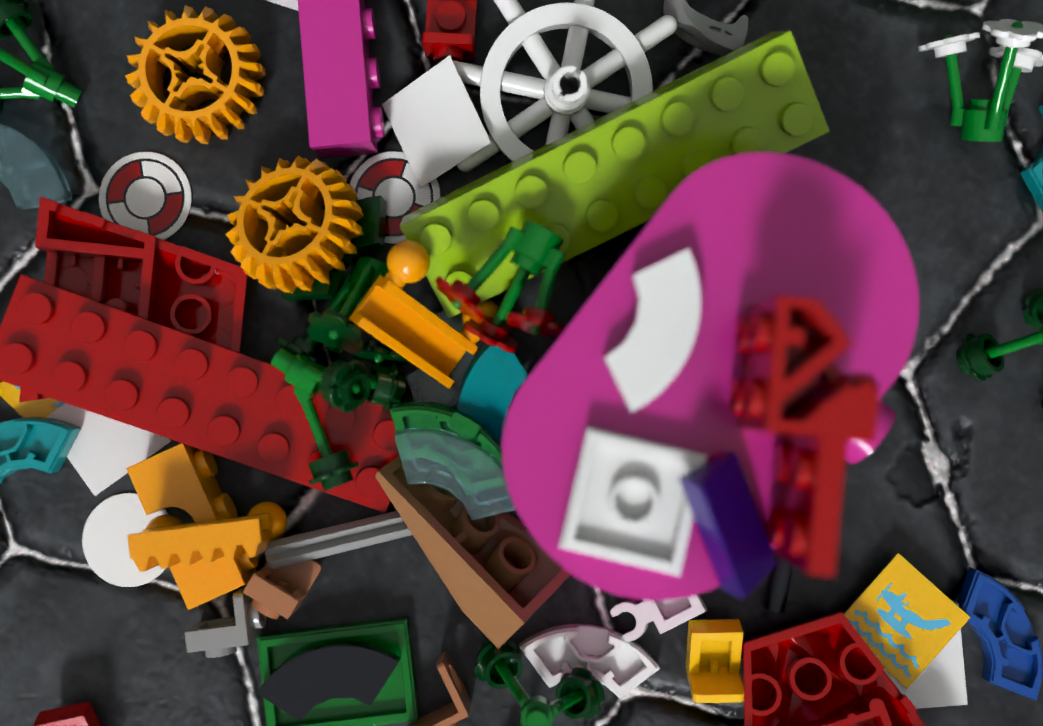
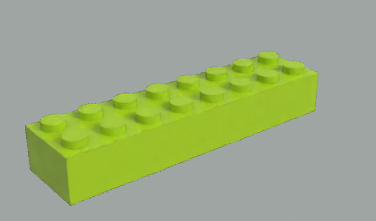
M770 32L405 215L402 218L400 228L407 240L416 241L427 250L430 257V267L426 277L449 319L461 313V311L455 308L448 298L437 289V284L434 280L440 276L449 284H452L456 279L466 284L503 243L511 226L520 230L525 220H529L554 232L564 240L559 251L566 255L563 260L565 262L652 219L686 178L709 163L742 153L774 152L785 154L830 131L792 32ZM513 252L505 258L475 292L481 299V302L510 288L519 268L510 263Z

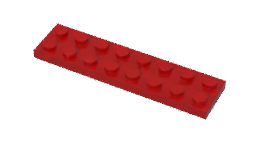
M20 274L0 326V381L384 513L388 509L390 499L375 478V475L381 468L402 454L390 408L387 411H382L383 406L367 403L368 400H366L356 410L344 413L339 410V407H332L323 398L321 390L313 397L314 406L332 452L336 453L348 449L353 463L357 461L359 463L358 467L350 470L354 480L324 491L321 482L313 485L309 483L313 476L308 463L322 457L302 405L293 392L295 387L284 380L285 374L272 366L271 363L36 278Z

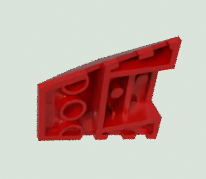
M40 196L35 248L47 252L44 282L241 353L248 275L243 271V268ZM20 388L19 402L50 398Z

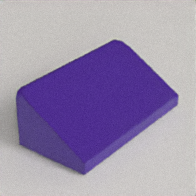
M731 451L679 477L721 589L742 599L752 593L777 565L736 452Z

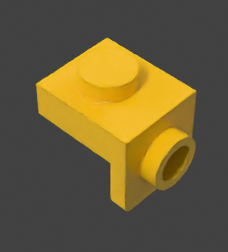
M739 619L688 620L685 668L692 700L695 703H736L744 701L745 692L740 676L743 630Z

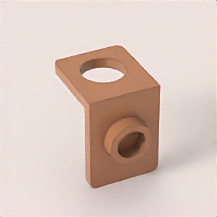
M447 650L439 654L436 666L453 702L419 718L418 721L409 723L408 726H459L458 721L469 716L471 699Z

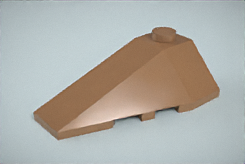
M402 453L376 473L375 478L462 612L498 649L571 575L536 542L523 521L503 510L506 505L504 502L494 496L487 500L475 492L467 493L459 477L435 460L426 457L404 458Z

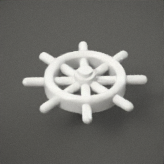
M493 0L509 26L494 42L484 66L453 60L463 83L480 87L481 109L485 124L490 133L488 137L491 143L457 164V168L463 172H469L499 151L513 162L533 152L532 149L523 144L518 138L549 117L551 119L545 145L567 135L570 121L576 130L595 121L588 109L611 113L653 92L652 75L645 52L676 31V19L671 15H664L633 35L618 19L594 7L595 0H574V3L548 4L525 13L518 0ZM555 29H568L561 67L541 38V33ZM588 33L609 45L612 51L581 71ZM521 46L524 47L544 79L505 71L511 58ZM624 67L629 82L630 97L592 89ZM501 91L540 100L509 121H506L501 105Z

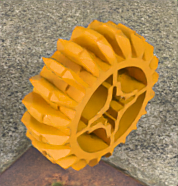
M185 5L182 17L178 19L172 11L165 10L166 23L161 27L155 22L148 21V28L152 32L148 39L134 36L135 43L142 49L141 53L126 55L128 62L138 69L125 75L127 83L136 88L130 97L134 104L138 107H143L141 116L150 124L157 123V130L165 136H171L175 133V137L179 141L189 143L194 135L201 144H209L211 132L213 131L221 140H228L226 126L232 123L239 130L244 129V121L239 117L242 112L246 111L249 114H257V107L250 101V98L265 96L264 88L255 82L266 76L264 67L256 62L261 58V52L255 44H249L251 36L244 27L236 28V22L225 13L218 18L213 9L205 6L198 16L193 7ZM194 44L190 49L186 51H180L183 48ZM227 50L230 53L232 62V74L228 85L221 80V70L225 64L222 58ZM168 67L172 72V80L167 88L170 95L166 100L163 79L165 70ZM182 69H186L193 74L195 72L200 75L204 74L212 83H208L201 78L189 77ZM208 99L217 100L213 104L197 110L204 101Z
M298 155L293 164H291L288 160L285 161L279 158L275 171L261 166L262 178L257 182L245 179L249 189L245 196H234L237 205L240 206L239 210L227 214L230 223L235 226L226 233L230 243L235 245L231 250L235 260L241 263V268L244 269L243 271L254 280L258 279V282L268 289L272 288L275 290L278 288L285 293L293 294L297 287L303 291L312 292L315 279L321 283L330 284L329 271L333 268L339 271H346L344 262L341 259L345 254H357L356 246L351 243V239L364 235L362 227L357 223L364 214L362 213V208L356 203L359 199L356 191L346 183V178L338 170L330 168L325 162L318 159L311 163L307 158H302Z

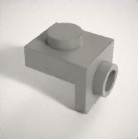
M246 586L233 594L234 617L203 620L184 632L187 653L205 651L207 658L230 655L237 651V646L249 645L262 633L261 628L265 627L267 616L252 607L251 602L253 598L243 593Z

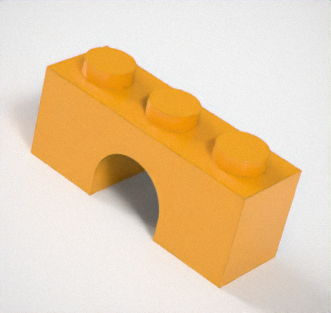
M181 443L126 468L146 515L170 507H177L189 513L195 522L238 517L233 500L227 493L222 494L214 475L218 473V468L212 453ZM244 553L234 560L227 561L226 557L223 556L211 563H205L201 559L189 566H183L182 562L169 568L186 607L190 610L247 584L253 574L256 573L255 567L258 566L257 556L249 558L247 553Z

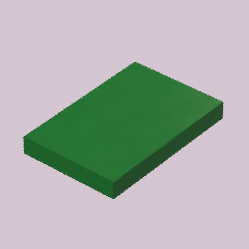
M409 616L260 634L257 637L262 685L278 667L298 653L309 648L336 644L341 641L375 645L401 657L371 706L353 698H334L314 706L298 721L263 698L266 726H378L418 721L420 712Z

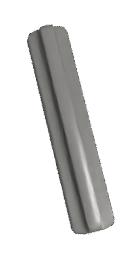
M393 511L269 541L265 556L269 568L277 569L411 536L412 533L399 513Z

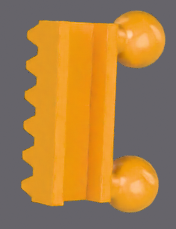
M404 240L398 242L390 249L387 256L389 271L385 277L379 275L349 317V320L450 389L455 381L448 376L466 351L474 355L479 348L476 344L480 338L467 331L464 327L459 333L402 290L406 283H415L421 280L427 274L430 267V257L424 246L416 241ZM489 299L477 306L485 316L492 318L495 317L499 309L497 304ZM462 313L461 320L462 325H464L465 321H470L471 318Z
M274 502L256 504L251 508L247 516L184 524L176 516L160 515L152 519L146 528L142 530L143 532L127 535L130 559H133L138 570L143 572L160 565L161 569H166L182 562L183 566H189L201 559L205 563H211L223 556L226 557L227 561L234 560L244 553H247L249 558L256 557L267 550L269 541L278 539L284 533L287 527V516L283 508Z

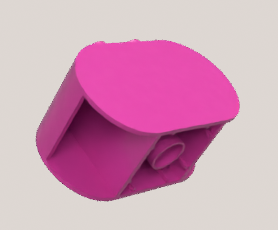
M774 152L737 154L719 159L700 168L686 178L670 195L529 375L515 395L504 424L502 438L504 476L511 499L524 525L546 553L565 570L597 589L638 600L661 601L681 599L705 593L720 586L695 519L691 528L681 577L559 548V541L586 426L708 455L707 463L731 451L736 452L768 538V518L771 508L779 507L781 482H776L773 475L774 455L779 444L784 445L785 434L738 428V415H732L730 412L732 383L735 377L742 378L744 353L736 351V329L740 316H747L748 307L777 295L820 300L840 324L844 333L854 343L832 362L842 374L864 373L871 375L879 388L875 442L847 440L846 461L849 464L861 461L884 439L894 423L896 411L884 403L881 398L903 371L915 341L919 314L918 283L909 250L898 228L879 203L859 185L835 170L812 160ZM689 248L696 264L701 288V316L695 343L681 371L671 384L648 404L629 413L603 357L623 343L634 324L637 297L631 277L633 274ZM819 373L812 377L817 379L818 382L821 380ZM770 544L771 548L775 550V545Z

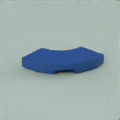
M969 567L956 602L959 603V608L971 617L967 623L980 639L985 658L982 678L989 683L1037 701L1043 674L1042 650L1039 638L1035 636L1031 623L1024 612V606L1002 583L979 570Z

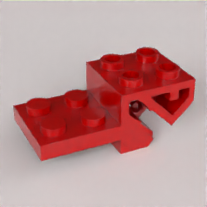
M777 295L749 306L747 316L741 315L738 320L735 345L736 351L744 353L742 378L735 377L732 383L730 412L732 415H738V428L785 434L784 445L779 444L777 446L773 462L774 479L776 482H781L779 507H772L768 518V540L771 545H775L774 554L807 575L835 577L847 440L875 442L879 388L871 375L864 373L842 374L832 362L854 343L844 333L840 324L819 299ZM817 373H819V375L821 376V380L819 382L817 379L812 378Z

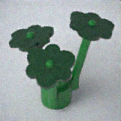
M360 257L352 273L347 274L340 291L323 314L318 312L310 313L308 317L310 324L307 328L308 336L305 341L295 337L291 343L279 337L276 342L280 347L285 348L296 357L304 355L321 366L322 364L317 361L321 352L314 347L317 342L325 343L328 349L333 352L341 353L345 350L352 353L353 359L358 361L373 362L374 364L385 366L390 365L391 362L396 363L398 366L407 365V359L377 338L376 340L367 341L366 347L363 348V342L360 339L362 332L349 320L356 305H359L379 275L385 277L389 271L387 265L374 258Z

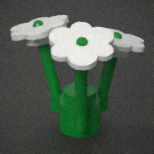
M1013 19L983 22L982 29L996 36V43L1001 45L990 48L988 54L1002 58L993 97L971 98L969 108H964L957 54L966 52V42L980 38V32L955 37L948 34L943 40L919 46V52L934 49L935 58H946L952 103L950 126H961L960 139L979 142L1003 141L1009 108L1021 72H1032L1034 66H1043L1042 52L1019 47H1028L1031 41L1043 38V24L1030 21L1019 22Z

